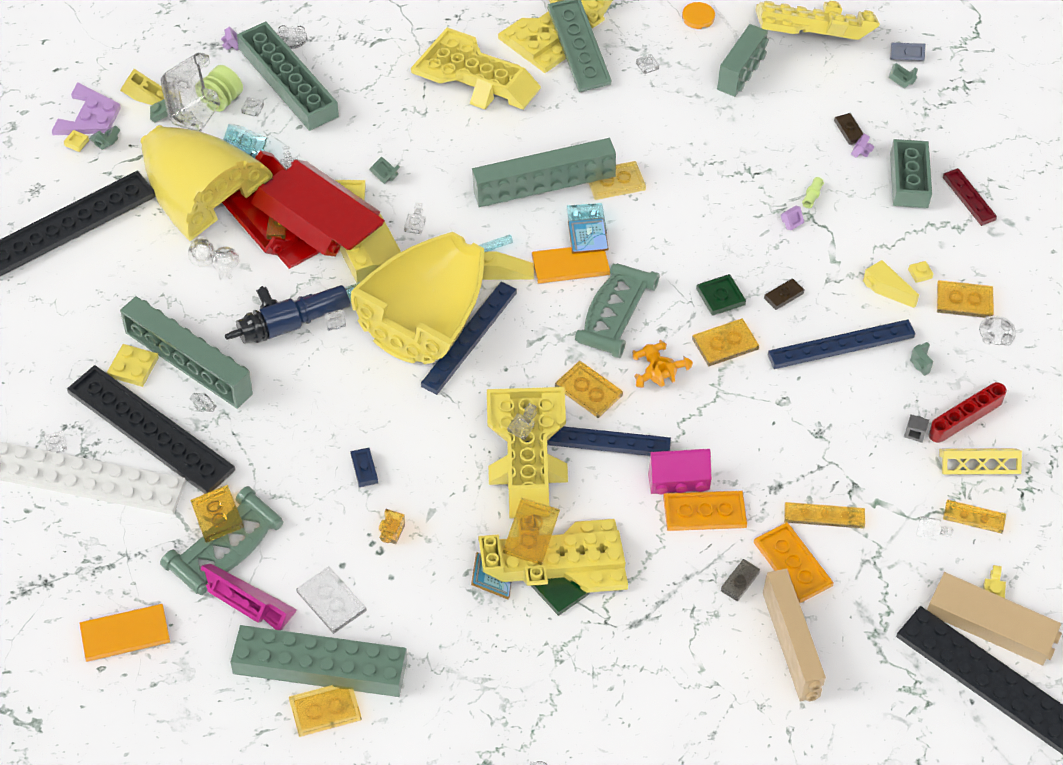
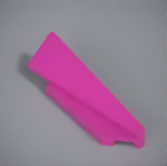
M211 563L201 566V571L205 572L208 584H206L207 591L257 623L262 622L264 619L275 630H282L297 611L296 608Z

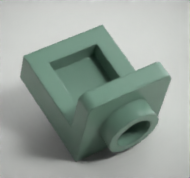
M895 63L888 78L905 89L909 84L912 85L916 81L918 69L915 67L909 72L898 63Z
M167 98L150 106V119L154 123L167 116L174 121L178 119L176 104Z
M115 125L104 134L101 131L94 133L89 139L103 150L118 140L117 135L121 130Z
M381 156L369 170L385 184L388 180L393 181L398 176L397 170L400 166L397 165L394 168Z
M928 342L915 346L910 358L914 367L924 376L930 373L934 362L927 355L930 347Z

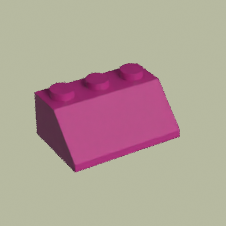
M710 449L651 452L648 471L651 494L662 495L664 493L704 492L710 490L712 480Z

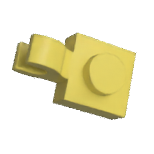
M993 565L990 579L985 578L983 589L1005 598L1006 582L1000 581L1002 566Z

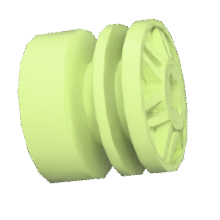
M218 65L197 84L196 90L205 105L214 111L221 112L231 104L232 100H235L242 93L243 84L233 70L224 65Z

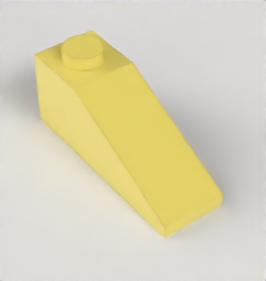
M133 69L120 91L132 99L149 105L158 103L165 98L175 103L179 98L136 69Z
M497 251L484 252L482 280L534 279V265L532 262Z
M883 260L865 270L863 282L868 288L884 297L912 308L916 307L919 294Z

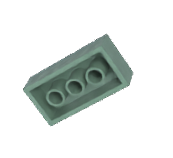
M752 24L748 25L720 65L717 90L736 97L739 91L742 92L745 82L751 79L752 72L758 69L760 61L766 57L767 51L765 48L769 41L767 30Z
M893 139L890 151L893 206L929 208L932 197L929 141Z

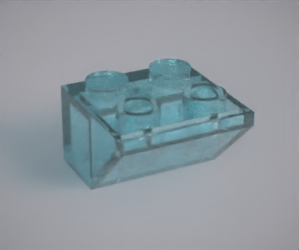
M228 124L223 138L226 142L254 158L260 150H264L268 139L235 124Z

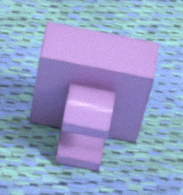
M229 26L224 29L225 36L221 38L224 42L222 46L226 50L231 47L238 50L237 33Z
M864 133L856 142L851 155L857 158L861 153L863 156L868 157L869 153L874 149V146L868 143L870 136Z
M794 206L781 214L782 222L785 223L788 230H793L804 223L800 206Z

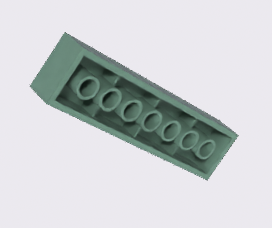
M266 21L237 34L239 50L309 131L339 117L338 102Z
M609 137L472 168L474 195L478 206L483 207L616 177V151Z
M137 296L120 309L127 335L152 352L158 353V356L236 409L253 395L250 371L245 366H240L233 358L222 354L217 347L210 346L203 338L195 336L188 328L180 326L175 319L165 316L160 309L153 308L146 300H141Z
M240 625L230 663L232 673L235 675L400 697L407 664V648Z

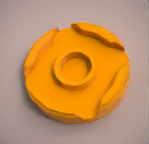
M693 2L684 7L682 19L691 28L702 29L705 26L707 28L714 23L715 11L706 3Z

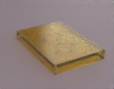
M636 161L616 164V177L588 183L595 200L646 190L645 182Z
M938 280L937 313L992 319L994 315L993 286Z
M743 318L692 335V340L708 367L759 350L760 346Z
M578 361L555 382V387H565V395L597 418L602 416L623 396L621 389L582 361Z
M228 485L190 500L206 543L244 528Z
M521 497L503 553L542 565L560 509Z
M331 685L289 696L299 737L362 720L354 689L350 687Z

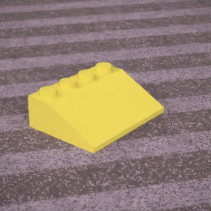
M385 222L353 249L347 250L343 246L340 247V252L357 284L391 257L401 252Z

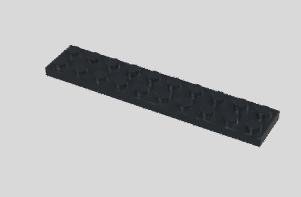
M137 170L0 239V276L155 198L154 189Z
M96 365L91 367L67 388L68 394L207 496L235 471L233 464Z
M922 606L915 611L897 632L896 637L1063 755V704Z

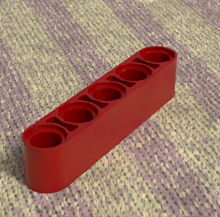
M999 382L992 383L932 421L928 434L930 440L936 443L943 442L1001 406L1007 392L1005 385Z

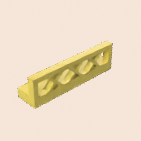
M1017 448L939 449V456L942 458V474H1021L1022 450ZM1010 458H1016V469H1008L1004 463ZM948 459H956L960 463L954 470H947ZM970 459H976L979 463L974 470H969L965 465ZM989 459H995L999 463L994 469H988L984 465Z

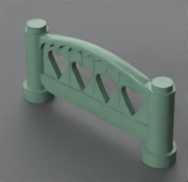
M613 263L610 269L612 276L594 296L587 312L584 330H577L575 341L612 353V356L621 358L626 341L620 338L645 289L655 291L657 288L660 274L653 271L649 273L619 263ZM622 281L630 289L616 291L614 288L618 287L617 283ZM611 295H617L623 301L615 304L608 303L611 300ZM610 308L616 316L601 317L600 315L604 313L603 309ZM598 321H602L609 329L595 331L593 328L597 327L596 323Z
M246 486L236 496L235 500L239 506L183 554L180 555L174 549L168 551L162 557L160 565L167 571L171 570L196 594L203 595L207 592L206 584L208 581L205 572L200 571L198 559L214 561L215 566L228 572L239 565L256 549L269 529H280L284 521L255 495L256 492L250 486ZM243 520L257 522L260 526L254 528V531L248 534L245 532ZM228 533L243 535L245 539L239 541L237 546H231ZM213 546L229 548L230 552L224 554L222 559H217Z

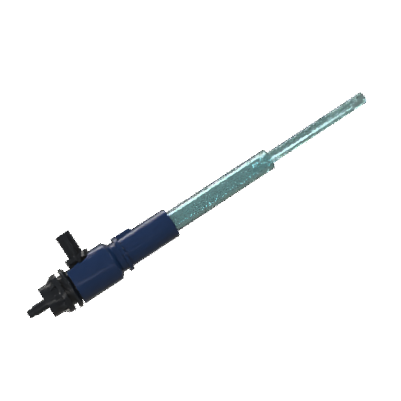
M509 234L479 246L484 248V252H488L513 243V238ZM360 282L347 287L339 285L316 294L299 296L297 300L289 298L280 302L271 298L267 287L261 286L260 289L256 290L262 303L259 309L260 312L253 310V313H246L242 319L236 320L237 329L225 334V339H234L240 336L244 344L251 341L259 343L262 340L267 341V339L300 329L305 322L309 324L311 320L350 307L351 291Z

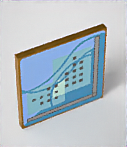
M604 218L568 221L572 254L609 251Z
M477 552L471 585L509 599L511 582H501L484 573L481 554Z

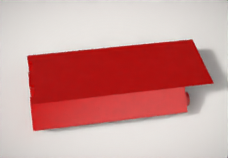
M260 150L255 157L256 160L271 171L273 176L282 169L284 171L287 170L270 152ZM238 189L222 202L260 248L267 254L277 255L288 269L320 253L251 204L256 191L245 198L241 194L240 189Z
M298 159L291 162L292 166L284 171L282 169L272 176L273 180L265 185L263 183L260 185L251 204L325 256L336 257L341 246L347 250L353 249L385 222L379 216L381 211L309 162Z

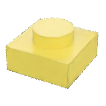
M73 130L64 140V145L80 152L89 142V137Z
M926 261L909 265L908 271L915 283L933 278L934 274Z

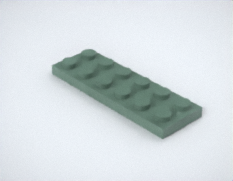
M562 0L548 4V12L578 91L583 92L611 85L612 80L581 0Z

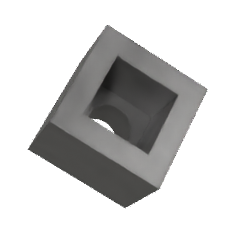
M910 414L904 437L923 443L929 420Z

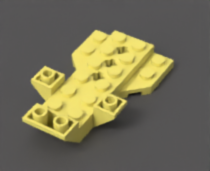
M549 0L550 3L562 1V0ZM581 0L591 28L596 27L605 20L603 16L613 0ZM549 12L539 18H521L498 33L500 41L544 73L566 59Z
M833 0L824 2L823 10H807L803 6L794 8L785 3L776 5L772 1H764L756 5V14L761 29L790 34H799V31L803 30L805 33L812 32L859 40L879 27L880 24L876 15L873 14L874 12L869 10L859 11L857 18L852 14L841 15V4Z
M448 27L411 67V73L437 83L456 80L475 87L470 104L482 109H486L494 100L493 94L508 99L509 105L524 110L541 89L538 82L525 68L510 61L481 53L476 37Z
M565 387L487 389V426L507 441L508 455L488 466L489 485L508 484L509 519L516 518V516L537 515V518L550 517L549 483L568 482L567 463L547 453V441L566 424Z
M537 515L516 516L517 538L499 539V534L478 536L483 572L501 582L524 581L527 586L548 584V579L564 577L570 582L574 581L580 585V588L587 593L628 590L625 571L626 562L615 519L577 521L564 534L539 536Z

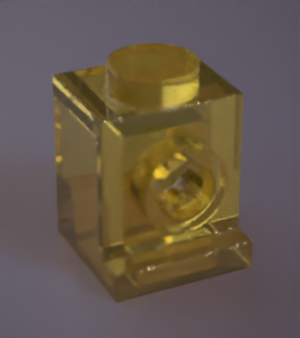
M385 509V520L382 519L379 525V531H381L379 538L385 543L397 544L405 527V514Z

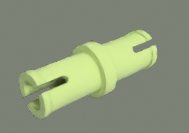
M815 177L811 186L807 188L806 196L802 201L805 208H812L815 200L820 196V190L824 185L822 178Z

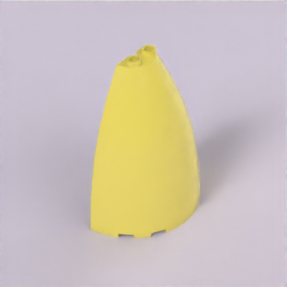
M158 125L147 135L143 136L140 141L145 170L150 186L155 191L156 199L173 224L189 241H192L218 220L214 211L216 206L238 189L247 198L260 185L268 182L273 176L266 166L248 153L221 138L201 131Z
M450 232L421 242L391 257L351 291V304L353 310H356L358 314V323L364 332L368 331L371 334L375 344L400 360L409 363L418 361L423 362V364H430L443 358L460 335L475 307L482 284L484 248L475 243L467 244L464 237Z

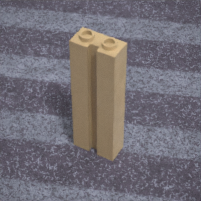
M787 569L767 572L763 596L799 701H814L821 696L826 676Z
M946 572L943 573L927 609L950 625L1042 666L1046 659L1051 660L1055 651L1052 645L1053 643L1058 644L1062 632L1059 631L1062 623Z

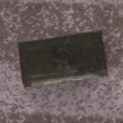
M743 559L722 585L721 592L738 602L759 575L760 568Z

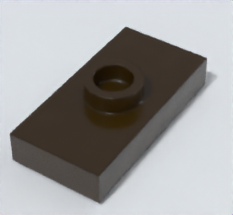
M851 113L835 117L834 122L849 145L856 143L864 134Z
M792 278L766 293L764 299L777 310L803 295L805 289Z

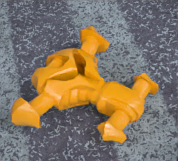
M659 340V343L654 345L647 344L639 351L633 350L634 360H639V358L646 356L647 361L650 362L643 375L635 374L636 387L643 388L644 382L649 379L660 387L665 386L664 379L668 377L673 383L675 382L677 369L685 367L687 371L692 367L693 362L683 356V360L679 361L660 356L659 351L662 349L664 351L667 347V344L662 340Z

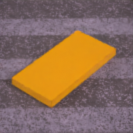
M572 247L532 252L538 284L610 275L605 251L572 254Z
M743 491L664 493L663 495L667 531L747 528Z
M788 522L754 539L753 543L774 571L788 570L799 603L833 586L834 582Z
M163 603L79 622L86 662L170 643Z

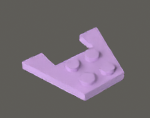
M77 82L71 96L73 99L83 100L85 103L75 121L58 118L52 129V135H69L73 130L83 134H94L98 131L105 133L112 127L121 109L120 104Z

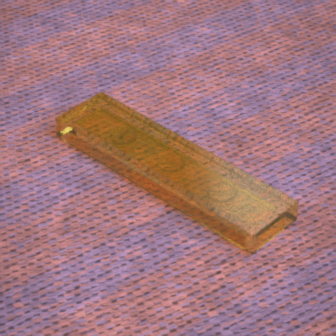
M785 502L784 523L864 529L865 508Z

